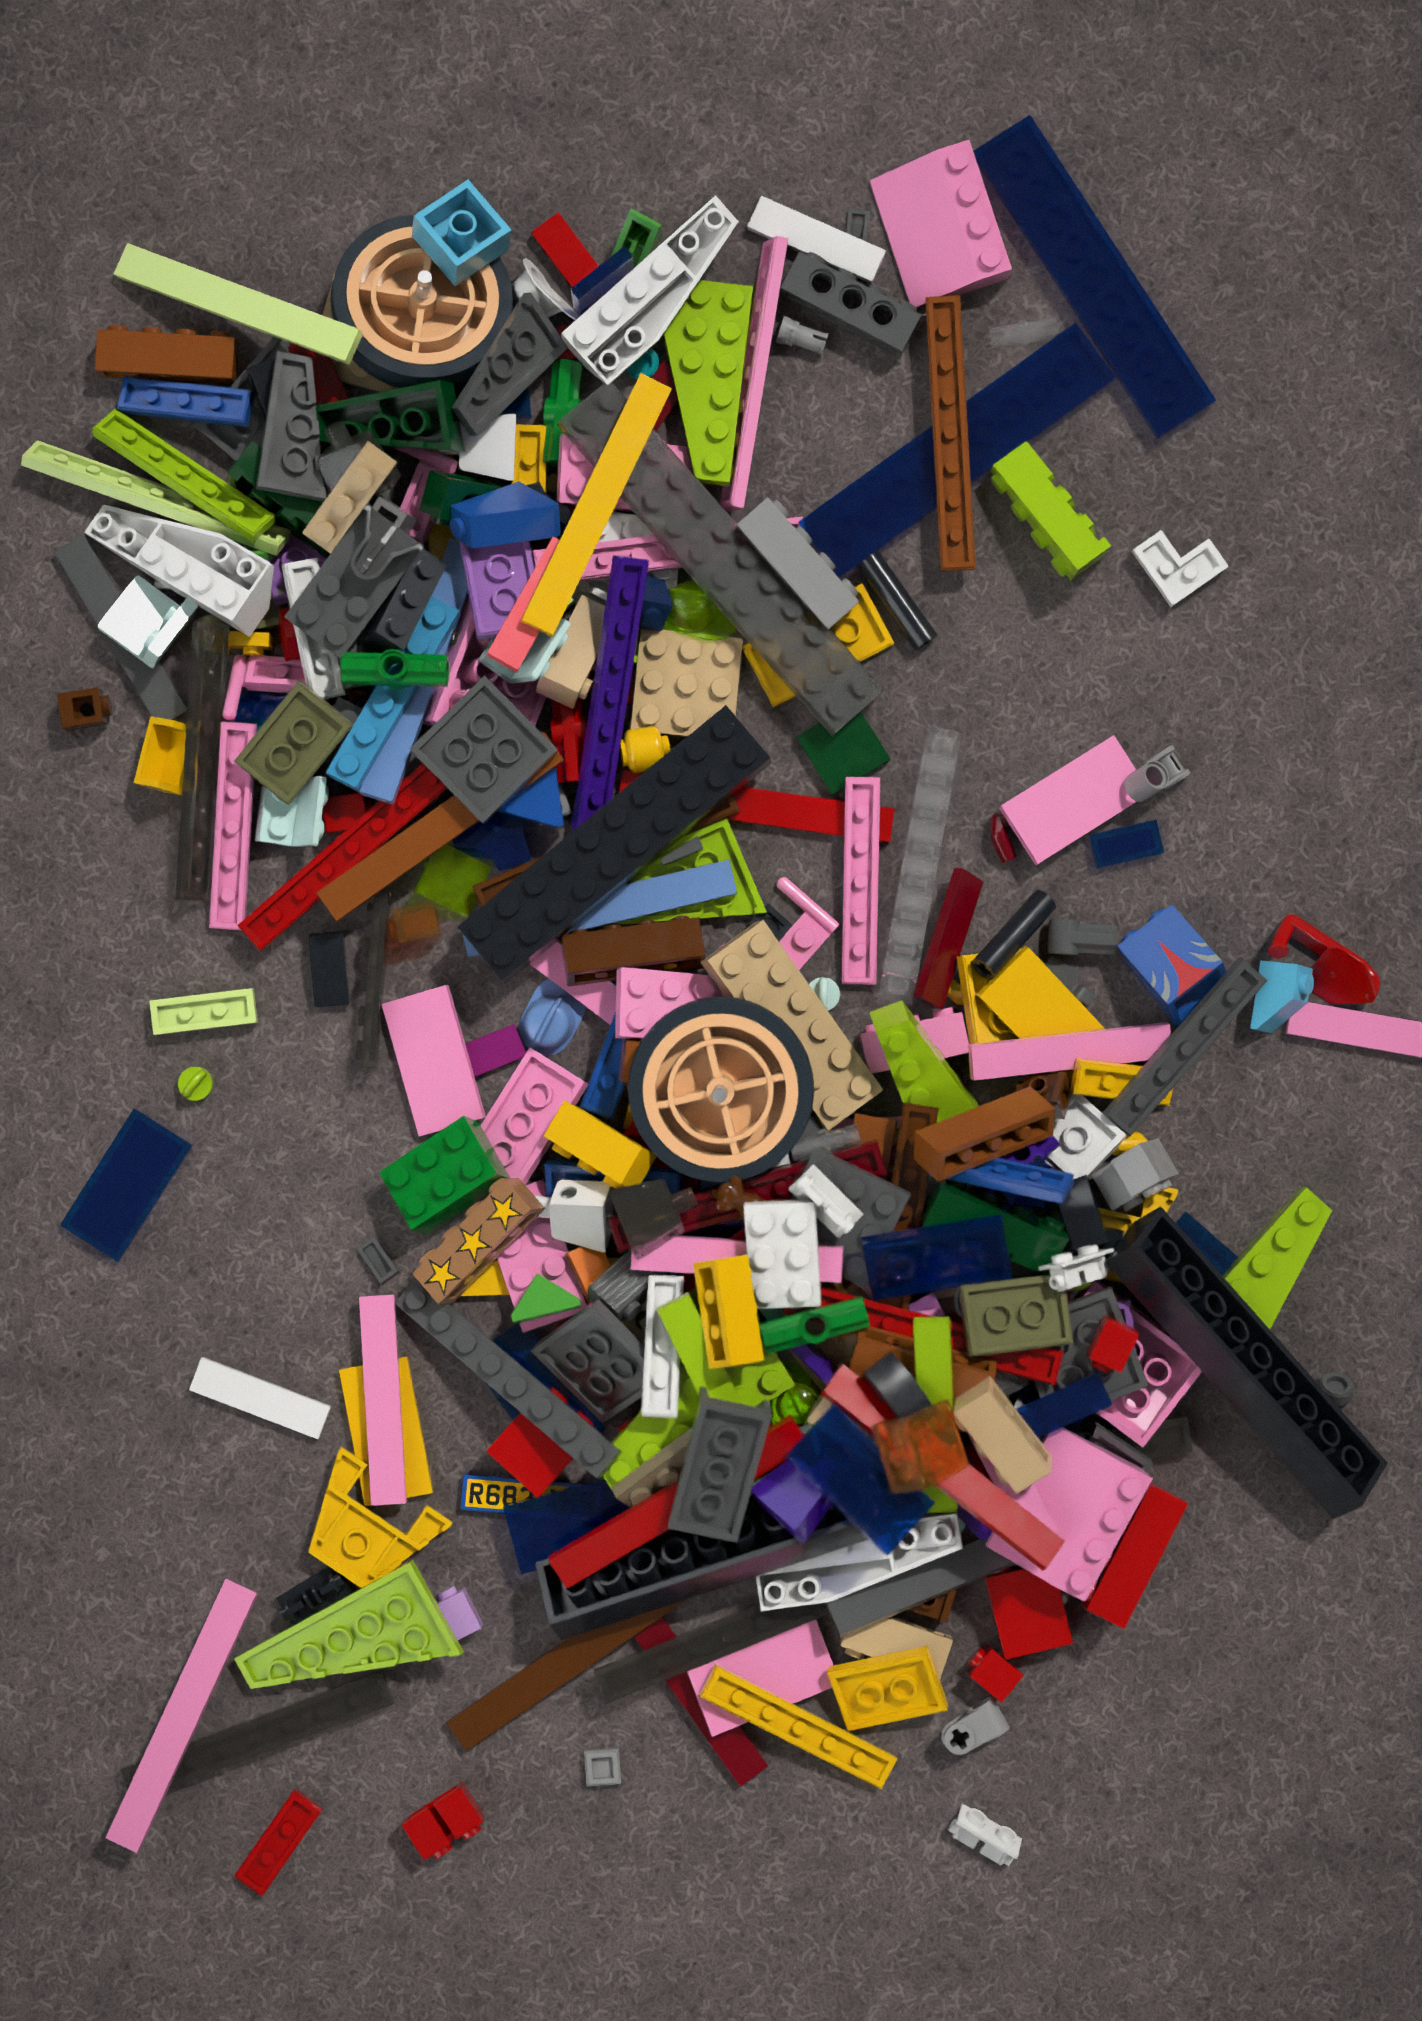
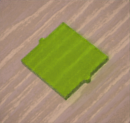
M446 845L434 853L429 862L423 865L425 870L414 892L467 918L477 898L472 886L485 881L492 867Z

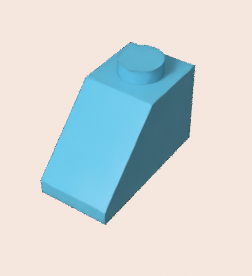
M1260 960L1259 973L1267 982L1255 994L1250 1029L1272 1033L1308 1003L1309 994H1311L1314 987L1313 969L1299 964Z

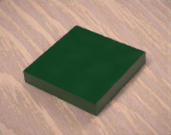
M855 701L796 737L831 796L845 788L846 777H864L890 761L889 755Z

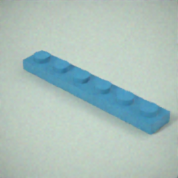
M431 596L405 649L401 652L404 654L438 655L461 616L460 611ZM396 664L391 666L387 674L397 675L402 671L403 665ZM377 685L327 769V775L359 791L419 686H407L401 690H394L388 686Z

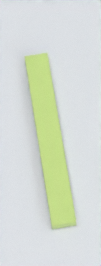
M127 243L114 272V275L119 279L348 365L363 335V332L358 328Z
M36 441L22 455L21 466L196 528L222 534L233 541L275 556L278 555L289 541L291 531L273 524L252 543L168 486L41 441Z

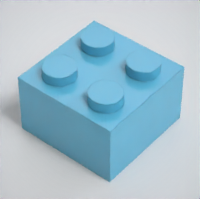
M466 180L414 215L412 237L451 283L456 286L508 251L512 230L469 180Z

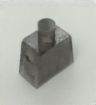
M343 421L335 422L324 429L331 445L318 457V463L329 494L368 441L386 454L371 432L364 431L351 437ZM395 465L373 496L392 489L402 475Z
M665 1179L609 1191L637 1260L683 1233L685 1228L679 1214L698 1207L691 1187L671 1194Z

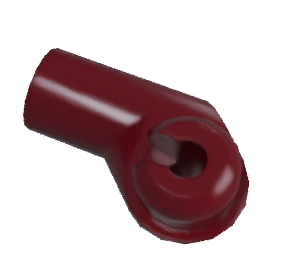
M995 812L990 818L991 841L1001 863H1006L1017 857L1005 830L1011 828L1002 812L999 814Z

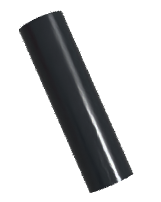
M879 551L874 552L856 566L915 651L937 636L933 627Z
M1035 890L973 959L972 965L979 975L988 980H993L1056 909L1054 900L1047 893Z

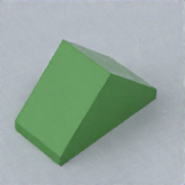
M631 208L607 266L626 276L657 248L662 239V225Z
M537 1273L511 1315L512 1322L518 1324L579 1309L582 1308L578 1297Z

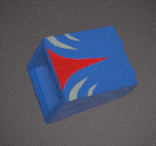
M1172 904L1165 910L1160 909L1153 913L1148 923L1139 930H1132L1127 933L1117 946L1124 962L1175 1028L1183 1022L1226 973L1223 961Z

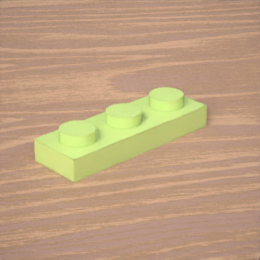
M253 988L149 1001L153 1035L258 1023Z

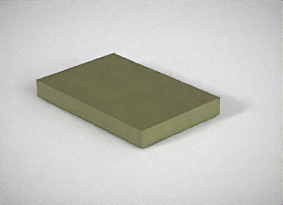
M299 680L234 762L289 805L352 728L354 723Z
M1051 1275L959 1286L967 1356L972 1357L1073 1344L1066 1290L1060 1292L1052 1289L1049 1284Z

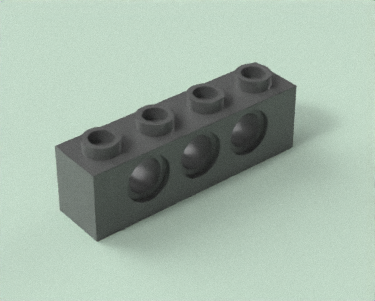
M799 252L780 287V296L901 358L920 323L921 314L917 313L918 309L907 301L899 300V302H896L886 297L887 292L874 284H869L868 287L856 281L857 277L846 269L839 268L837 271L825 265L827 261L815 253L809 252L806 255ZM817 280H825L830 284L831 289L826 293H818L813 289L812 284ZM849 295H853L860 299L861 305L856 309H849L845 307L842 300ZM884 311L890 315L892 320L886 325H879L874 321L873 315L876 312Z

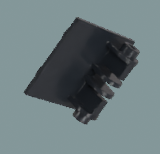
M327 1566L278 1596L276 1600L281 1606L279 1611L285 1621L289 1620L293 1626L353 1593V1590L344 1576Z

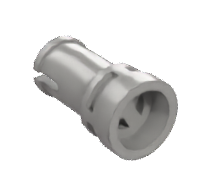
M784 316L776 343L787 344L791 347L796 345L822 355L829 333L799 325L800 322Z

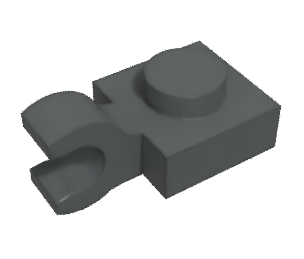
M1051 955L1045 965L1087 1008L1096 994L1075 983L1081 973Z

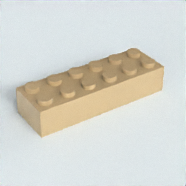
M764 920L754 922L700 962L724 997L748 1000L767 1008L787 1023L798 1036L809 1057L814 1078V1100L810 1117L814 1118L822 1131H829L883 1091L880 1084Z

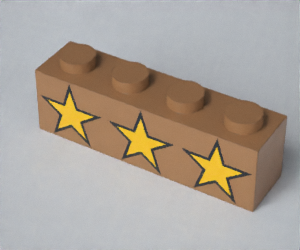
M500 1178L494 1182L488 1189L490 1194L482 1202L475 1203L466 1211L465 1216L467 1218L459 1226L456 1225L450 1228L442 1236L443 1242L436 1250L428 1251L419 1260L420 1266L412 1274L437 1304L454 1303L545 1209L520 1178Z

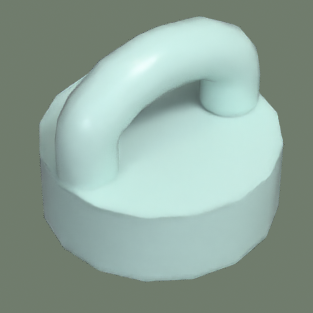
M821 977L816 978L809 984L827 1011L837 1005L840 991L833 980Z

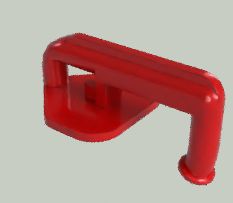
M1289 914L1282 919L1268 948V954L1271 957L1281 959L1287 956L1289 952L1287 944L1290 937H1292L1320 956L1310 967L1313 969L1314 987L1312 992L1331 1004L1374 1002L1380 990L1381 982L1376 971L1363 958L1296 915Z

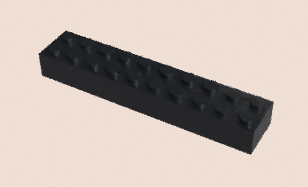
M725 705L462 922L458 929L502 982L506 984L557 942L562 935L568 933L771 764V757Z
M1161 1206L1133 1222L1105 1263L1333 1519L1363 1506L1385 1469L1387 1461Z
M858 1456L835 1463L838 1470L826 1481L836 1497L835 1502L803 1544L764 1510L751 1494L737 1543L668 1529L569 1588L565 1587L548 1559L535 1562L549 1625L560 1640H564L893 1532L876 1471L873 1466Z

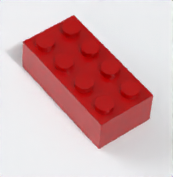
M1150 1483L1086 1601L1079 1600L1086 1610L1125 1629L1188 1505L1186 1501L1158 1485Z

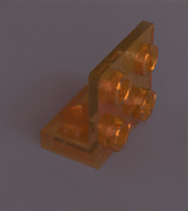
M941 1400L904 1418L884 1420L871 1425L893 1494L924 1490L968 1467V1461L948 1400Z

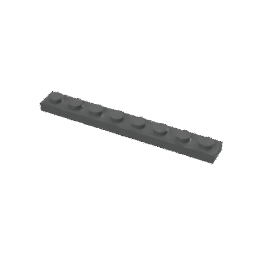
M416 1278L413 1279L396 1300L395 1304L596 1478L601 1479L620 1456L622 1451L450 1303L437 1304Z

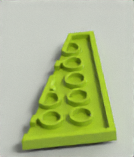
M699 280L664 332L666 350L677 393L695 483L730 486L753 286Z
M727 818L683 836L628 883L729 860L736 886V895L609 925H630L645 920L666 922L677 916L706 919L767 913ZM699 837L703 846L702 851L663 866L661 858L693 838Z
M760 1325L759 1330L763 1343L764 1361L725 1367L742 1403L753 1407L763 1400L770 1401L795 1386L794 1381L777 1353L767 1354ZM683 1362L680 1363L677 1419L642 1417L641 1408L630 1424L612 1441L622 1453L603 1475L611 1490L614 1485L693 1427L700 1400Z
M414 1560L241 1653L234 1660L250 1689L308 1678L317 1679L339 1673L347 1674L391 1667L413 1661L421 1662L444 1656L462 1655L464 1651Z

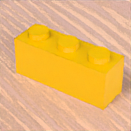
M565 1100L543 1135L554 1143L551 1148L552 1150L568 1159L573 1154L580 1159L577 1164L579 1167L593 1175L600 1171L606 1175L603 1181L619 1191L624 1186L637 1191L657 1157L650 1150Z
M748 1255L693 1263L709 1369L764 1361L763 1343L760 1337L757 1305L754 1298L751 1279L752 1272L749 1266Z

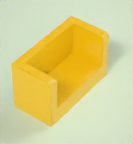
M150 716L134 783L165 793L187 796L203 730L175 720Z

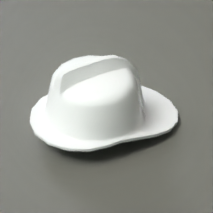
M527 258L523 259L526 269L511 284L514 303H518L523 293H532L548 318L563 311L576 321L579 318L578 314L550 287L538 268Z

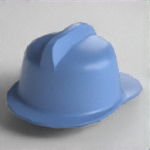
M547 979L541 982L534 991L522 1014L519 1024L520 1038L526 1046L531 1047L543 1056L555 1055L564 1050L571 1041L584 1016L586 1006L553 981Z

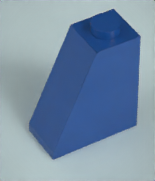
M516 482L450 505V529L453 537L472 549L546 539L561 535L559 503L521 482Z
M556 768L513 797L497 812L555 829H563L564 821Z

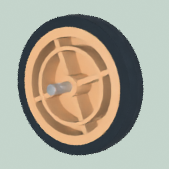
M414 215L400 216L378 223L358 236L344 252L336 269L331 288L330 302L333 320L358 328L363 332L352 360L374 378L397 388L438 380L451 382L455 387L469 381L513 311L510 278L501 258H496L454 286L412 237Z
M724 996L708 997L685 1003L673 1009L658 1020L647 1032L632 1060L628 1080V1099L631 1114L639 1134L660 1160L672 1169L695 1179L711 1182H729L732 1175H738L743 1180L766 1171L776 1165L794 1148L806 1129L811 1116L814 1100V1078L809 1057L803 1044L790 1026L779 1016L767 1008L748 1000Z

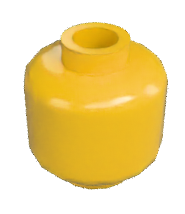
M655 726L627 730L624 734V739H621L620 743L623 767L628 766L633 773L645 772L670 751L668 736H661L659 729Z

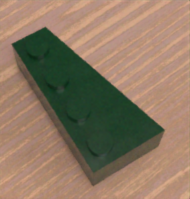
M438 380L316 405L320 432L319 442L366 445L369 441L375 446L465 452L460 420L451 409L456 402L454 385L451 382Z
M251 441L227 473L231 486L273 513L276 525L289 529L292 536L313 550L316 549L325 558H328L329 552L302 533L324 502L256 489L262 448Z
M948 1179L936 1181L924 1206L923 1227L934 1231L936 1226L939 1225L953 1239L962 1242L963 1239L970 1237L974 1239V1243L981 1250L992 1254H999L1003 1250L1007 1252L1006 1257L1010 1261L1050 1275L1049 1269L1039 1270V1267L1052 1263L1051 1257L1062 1253L1068 1241L1067 1230L1063 1229V1223L1048 1216L1043 1220L1032 1215L1033 1211L1021 1203L1014 1202L1013 1205L1000 1200L1001 1196L998 1193L982 1187L980 1191L969 1186L967 1183Z

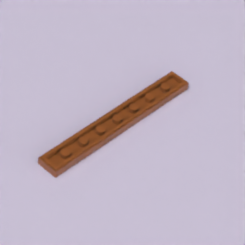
M960 295L926 297L925 309L940 571H972L976 569Z
M542 732V734L549 740L547 735L544 732ZM559 752L513 797L563 763L564 759ZM454 795L318 891L317 894L334 919L339 922L480 822V820Z

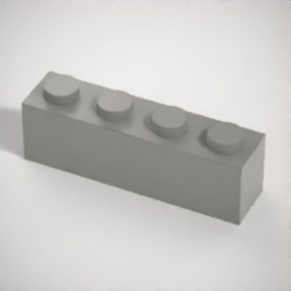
M767 497L736 525L735 530L826 632L859 603L855 597L858 591L846 578L841 581L832 571L836 567L825 553L821 552L818 555L809 545L813 540L801 526L795 529L787 520L790 514L778 500L772 502Z

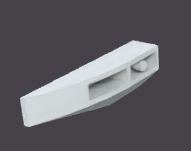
M715 195L561 333V338L568 349L585 368L606 386L610 385L659 341L739 221Z
M104 504L84 532L144 573L184 598L189 597L200 608L249 637L269 610L274 565L222 534Z
M958 1513L889 1519L893 1532L756 1576L761 1611L831 1602L963 1548Z

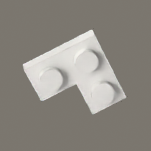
M1162 530L1132 550L1133 555L1170 607H1173L1229 567L1210 539H1207L1181 558Z

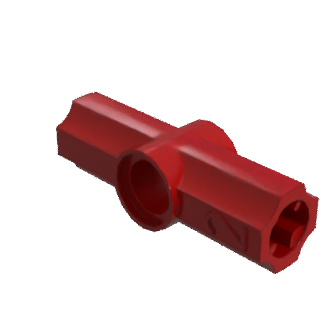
M578 698L572 709L551 699L553 718H551L552 743L564 759V762L557 766L558 784H578L586 734V717L582 713V700Z

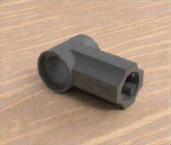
M1049 919L1047 954H1063V956H1078V953L1115 955L1117 925L1082 924L1078 920Z

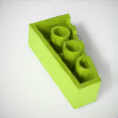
M1027 441L993 464L991 468L993 476L990 477L992 484L1000 494L1006 492L1013 501V504L1010 505L1013 513L1021 522L1027 520L1034 530L1030 533L1033 540L1042 550L1045 547L1054 557L1051 563L1061 577L1067 575L1072 581L1106 555L1111 544L1105 537L1100 540L1095 537L1094 523L1086 514H1077L1073 510L1075 504L1072 496L1061 485L1055 487L1051 483L1055 480L1053 473Z
M903 1000L869 1012L902 1102L938 1107L937 1123L979 1107L975 1097L967 1090L955 1070L944 1059L938 1047L929 1039L925 1030Z
M1299 1187L1221 1274L1269 1329H1271L1333 1211L1307 1187Z

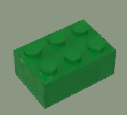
M462 1116L379 1172L410 1229L424 1235L429 1234L488 1195L490 1186L500 1178H510L479 1122L466 1116Z

